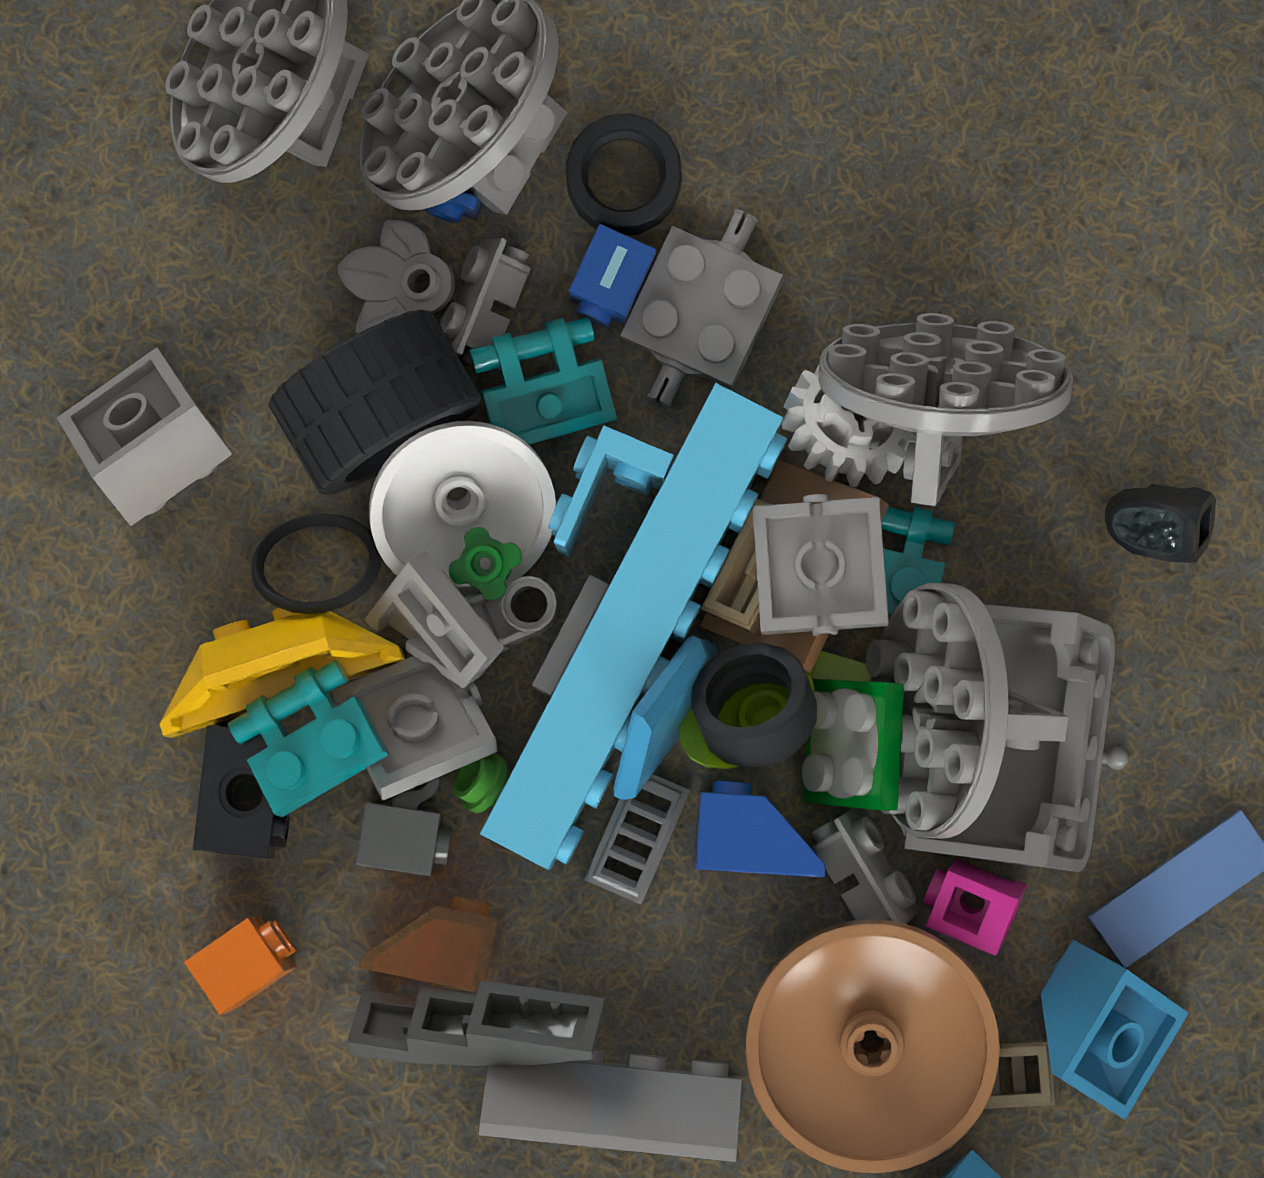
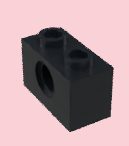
M207 725L193 851L274 859L275 847H286L290 813L284 817L274 815L264 794L260 804L250 811L240 810L232 800V788L235 782L243 776H254L247 759L268 747L261 734L256 735L243 744H239L230 732L229 727Z

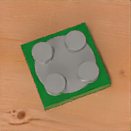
M812 678L814 695L817 701V722L806 741L805 761L802 767L804 783L803 802L897 811L904 683Z

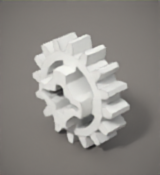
M819 365L815 373L807 370L803 371L796 386L792 387L784 404V408L788 412L782 422V429L795 432L788 445L791 451L805 449L809 454L804 467L809 470L820 463L826 467L825 480L829 482L836 478L838 472L846 474L851 487L858 486L863 474H866L874 484L881 483L887 470L896 474L905 460L909 442H916V435L911 431L891 427L864 417L833 401L820 387L818 380ZM881 440L886 441L882 445L878 446Z

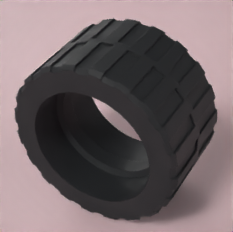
M419 309L417 311L405 312L399 316L384 320L375 326H371L315 358L277 388V391L270 398L269 408L319 493L328 495L350 489L376 477L390 455L401 444L419 432L444 423L465 421L476 412L482 398L432 312Z

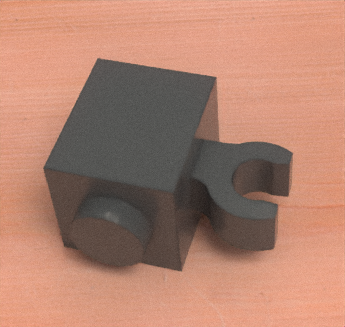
M440 776L428 781L421 790L412 791L409 789L395 795L392 806L373 803L365 804L356 865L425 876H434L436 864L447 866L453 829L442 827L443 814L419 811L420 805L430 800L437 793L440 786Z

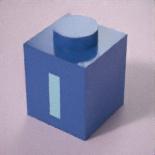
M599 224L569 288L570 301L578 304L575 313L582 318L588 317L590 322L605 328H609L612 320L625 325L656 260V249Z

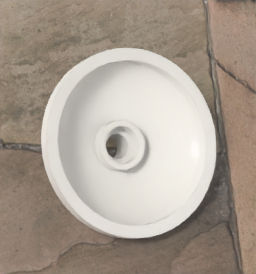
M456 421L440 424L419 432L401 444L390 455L380 469L373 484L369 502V521L376 548L386 565L396 575L400 573L408 561L424 551L429 554L440 569L449 575L451 562L460 558L466 546L464 541L465 533L471 528L483 527L489 532L491 538L503 544L508 542L515 543L521 550V563L512 568L509 578L505 581V583H508L523 576L536 563L545 550L552 534V530L548 528V525L556 507L553 484L544 463L533 448L523 439L504 428L492 424L475 421ZM462 487L468 490L466 496L461 500L453 501L447 498L448 493L454 488ZM487 557L480 560V567L484 570L490 568V559ZM454 583L455 588L463 597L481 592L480 589L468 583L461 585Z

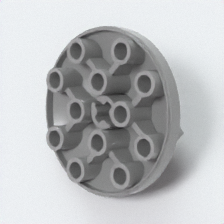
M212 0L209 5H201L194 11L187 27V33L190 38L180 62L171 69L165 84L166 92L172 95L170 125L173 143L178 156L189 169L212 181L220 183L237 182L261 172L276 161L285 151L309 164L327 166L343 125L341 120L349 99H353L369 57L368 53L345 41L348 17L347 0ZM196 41L210 48L202 70L187 62Z
M463 0L459 7L434 23L418 39L411 37L401 43L392 58L393 69L383 82L381 88L368 96L361 109V116L365 119V124L360 142V170L366 185L371 191L392 207L411 211L434 207L467 190L492 212L507 215L530 177L531 168L540 153H544L568 113L547 95L554 77L559 51L557 29L550 15L534 0ZM397 71H400L412 82L399 99L387 90Z
M925 313L917 316V323L877 327L865 324L845 326L842 337L832 342L823 350L820 356L818 380L823 392L839 405L882 424L917 433L916 442H909L907 446L903 469L904 479L913 480L911 503L936 506L946 489L949 479L952 478L961 462L963 436L990 435L1016 430L1055 417L1066 409L1070 403L1073 376L1070 368L1065 363L1066 357L1064 354L1048 350L1037 343L1014 336L1015 328L1008 323L986 321L979 323L977 327L955 325L954 319L948 315Z
M927 583L909 591L897 605L888 620L889 626L884 627L880 640L875 639L869 644L866 654V665L869 674L872 676L870 682L904 683L897 811H881L884 814H891L904 830L914 836L943 839L951 838L966 830L982 812L995 786L1005 746L1023 750L1039 749L1040 741L1065 742L1069 717L1049 707L1039 705L1031 701V699L1008 689L1005 660L996 627L987 609L975 594L965 587L956 584Z

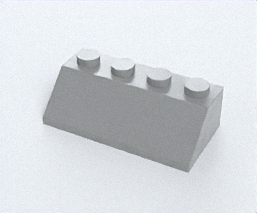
M595 1049L593 1058L589 1060L540 1065L488 1066L479 1126V1135L736 1162L742 1080L740 1076L728 1075L729 1064L692 1060L691 1071L666 1069L667 1057L629 1054L628 1065L604 1062L605 1051Z

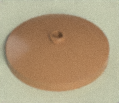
M864 919L838 923L821 929L795 944L780 957L762 981L754 998L747 1025L746 1059L750 1082L755 1096L770 1122L785 1139L808 1156L824 1164L854 1172L885 1173L908 1169L925 1163L952 1147L969 1131L983 1112L991 1096L999 1065V1033L994 1010L981 980L972 967L958 952L936 936L920 928L890 920ZM876 1030L878 1037L883 1038L880 1045L874 1048L864 1046L860 1041L863 1040L865 1031Z

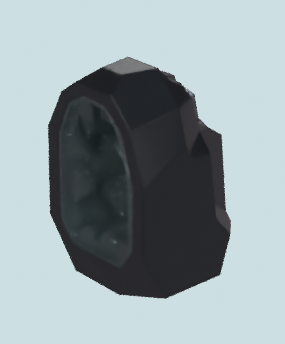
M1151 484L1147 488L1124 489L1110 498L1106 506L1105 523L1107 531L1117 544L1132 554L1169 562L1196 563L1208 548L1215 520L1216 498L1211 492L1198 487L1178 488Z

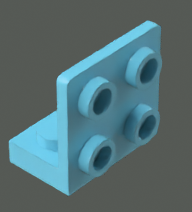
M604 425L597 440L587 436L573 468V471L576 472L575 478L580 480L573 497L565 494L561 495L548 525V528L552 530L551 535L556 536L554 544L558 553L570 558L608 468L614 470L613 475L616 476L614 480L616 483L648 496L652 487L660 490L674 463V455Z

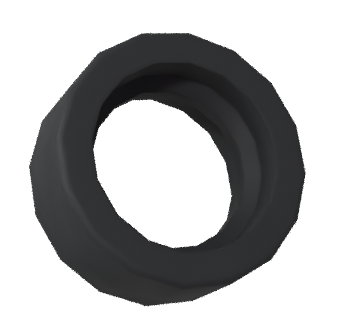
M632 113L607 115L587 125L572 143L566 160L568 196L578 215L594 229L597 230L599 224L623 235H639L659 225L675 207L682 183L680 154L671 136L653 120ZM631 140L644 145L653 153L659 165L660 181L656 193L647 203L632 210H616L605 206L594 196L588 185L587 171L592 157L602 146L612 141Z
M766 643L738 645L722 652L701 670L692 687L691 709L709 750L725 763L751 768L770 766L788 758L808 740L817 722V701L808 676L800 660L783 647ZM771 683L786 687L790 693L785 707L772 719L759 725L738 728L723 724L719 719L718 715L725 702L736 692L751 685Z

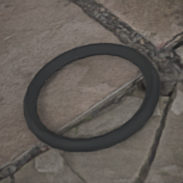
M309 514L291 519L279 525L265 536L256 548L252 558L251 577L255 588L262 597L280 609L302 614L326 613L356 601L368 591L378 576L382 560L376 548L372 532L360 522L338 514ZM320 525L337 526L354 533L366 545L369 553V563L366 572L351 589L330 599L306 602L284 597L272 589L264 575V563L273 546L286 535L299 529Z

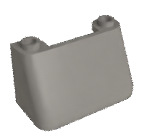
M983 604L992 618L1001 642L1007 672L1008 689L1031 699V701L1039 705H1044L1068 716L1065 742L1040 741L1039 749L1023 750L1005 746L995 786L977 819L960 834L943 839L917 837L901 827L902 833L906 837L904 849L1080 872L1087 864L1093 839L1115 660L1113 630L1108 624L1080 613Z

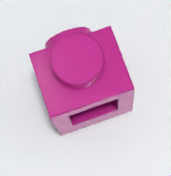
M956 859L947 872L937 869L932 878L923 902L933 907L926 927L996 956L1007 938L1027 884L1018 880L1013 883ZM967 891L984 898V906L980 908L969 907L964 901V892Z

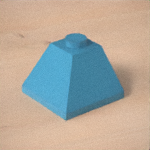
M1072 940L1063 957L1055 964L1051 977L1041 992L1051 1072L1125 1120L1189 1012L1126 968Z

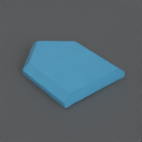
M696 636L688 637L632 711L613 788L615 797L621 800L635 798L680 737L679 726L691 709L692 687L701 670L719 654L717 644L706 639L702 640Z

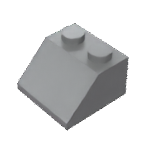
M157 347L57 417L91 477L130 526L146 515L160 510L170 498L197 479L211 474L218 464L232 455L213 424Z

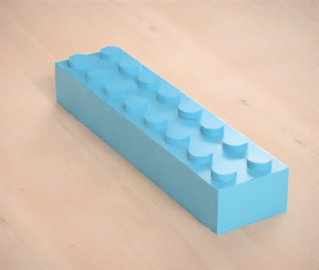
M715 383L480 835L547 870L552 869L556 859L564 864H568L584 834V830L574 825L585 804L596 809L605 794L613 774L604 770V767L614 748L623 752L632 711L637 706L642 694L647 693L670 662L662 656L671 638L681 643L685 640L701 606L691 601L700 583L709 588L712 587L729 552V549L720 545L728 529L737 533L740 532L755 504L758 493L750 490V487L756 475L758 474L768 479L785 447L787 438L778 434L783 420L782 416Z

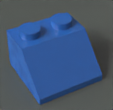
M714 781L712 783V793L701 792L699 794L694 869L825 877V864L765 796L751 795L752 783Z

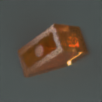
M453 896L451 908L441 905L434 907L361 956L359 968L477 992L480 980L488 981L501 918L488 915L490 903Z

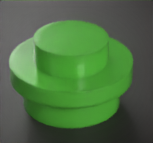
M493 753L458 768L453 781V793L461 799L462 805L466 809L474 813H480L489 807L495 806L509 779L506 760Z

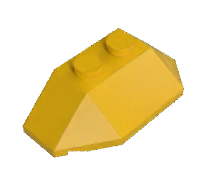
M277 608L272 611L274 621L254 628L250 627L248 620H241L221 626L213 630L214 641L201 644L160 722L163 736L173 738L207 727V725H213L241 716L247 712V704L262 695L268 699L295 684L294 676L309 667H313L317 671L330 662L337 660L344 668L348 679L351 680L406 659L404 652L398 645L331 611L302 614Z

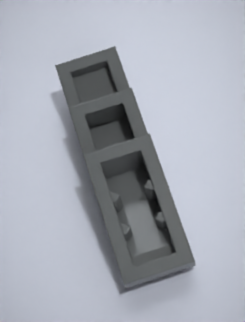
M480 980L477 993L421 985L418 997L363 989L347 1043L350 1056L422 1064L511 1066L589 1060L593 1058L605 1009V998Z

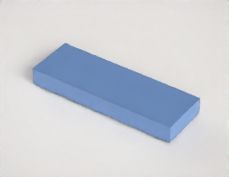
M1238 810L1086 917L1120 966L1127 968L1264 871V842L1242 810Z

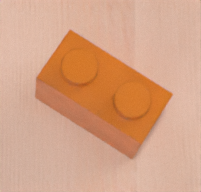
M259 916L245 919L184 961V963L218 1014L222 1015L237 1009L295 969L296 966L289 956L296 952L297 949L277 920L272 923L270 921L265 922L263 917Z

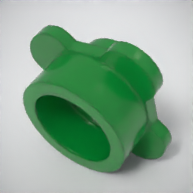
M483 527L471 528L464 535L466 546L460 558L451 562L449 566L450 578L456 584L468 583L480 589L483 597L488 600L499 599L506 593L505 581L509 578L512 568L521 563V550L515 543L508 542L503 544L491 538L489 532ZM484 557L489 558L491 561V566L487 570L480 567V560Z

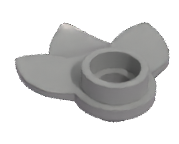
M386 220L381 230V247L367 246L356 249L339 263L337 270L345 287L355 296L366 300L357 320L356 333L359 334L363 330L375 326L384 320L409 311L424 309L434 314L442 310L452 298L455 288L452 269L443 259L431 253L427 235L413 223L404 220ZM428 273L430 276L429 287L422 293H416L414 288L415 280L419 275Z

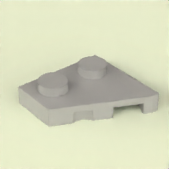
M426 551L407 562L364 619L377 632L387 626H391L409 638L406 641L405 650L423 662L433 664L442 675L462 688L481 677L504 649V646L495 637L490 625L477 615L455 588L450 576L438 567Z

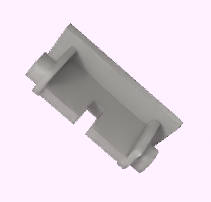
M503 238L483 239L479 246L475 245L469 251L461 269V279L465 280L457 303L452 302L447 307L439 324L456 355H462L463 350H466L462 360L470 365L472 363L469 350L490 345L492 337L505 334L510 319L490 311L494 301L510 309H515L531 270L526 265L530 256L526 252L507 246L504 254H502L507 242Z
M857 808L850 809L835 820L811 832L817 842L812 847L825 864V869L834 884L853 873L860 883L841 894L855 920H892L907 924L919 914L913 905L916 902V897L911 884L900 871L894 872L882 852L884 842L880 831L868 817L862 818Z

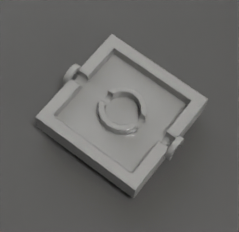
M814 494L804 496L803 503L753 506L762 635L812 631V636H819V634L824 633L837 635L838 629L889 626L879 497L829 501L828 495ZM811 502H822L819 504H810Z
M415 656L331 691L336 706L352 697L362 700L389 752L388 756L366 768L382 801L497 752L496 738L479 708L482 702L475 683L472 682L462 688L442 675L433 664L423 662Z

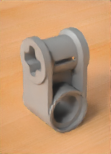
M525 576L505 583L507 587L506 593L496 600L484 598L481 592L464 597L477 615L490 625L495 637L504 646L501 653L506 652L513 645L546 632L553 627L559 618L561 608L559 597L554 589L542 579ZM536 589L545 594L548 603L547 610L543 617L536 622H522L515 614V601L519 594L525 590Z

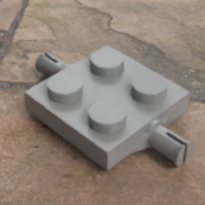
M735 209L721 241L701 239L672 226L621 332L620 337L623 341L649 352L662 365L650 393L647 394V398L656 403L660 401L662 406L671 407V403L684 375L688 377H704L733 390L784 282V275L754 262L743 252L755 225L759 221L749 213L745 218L744 211Z

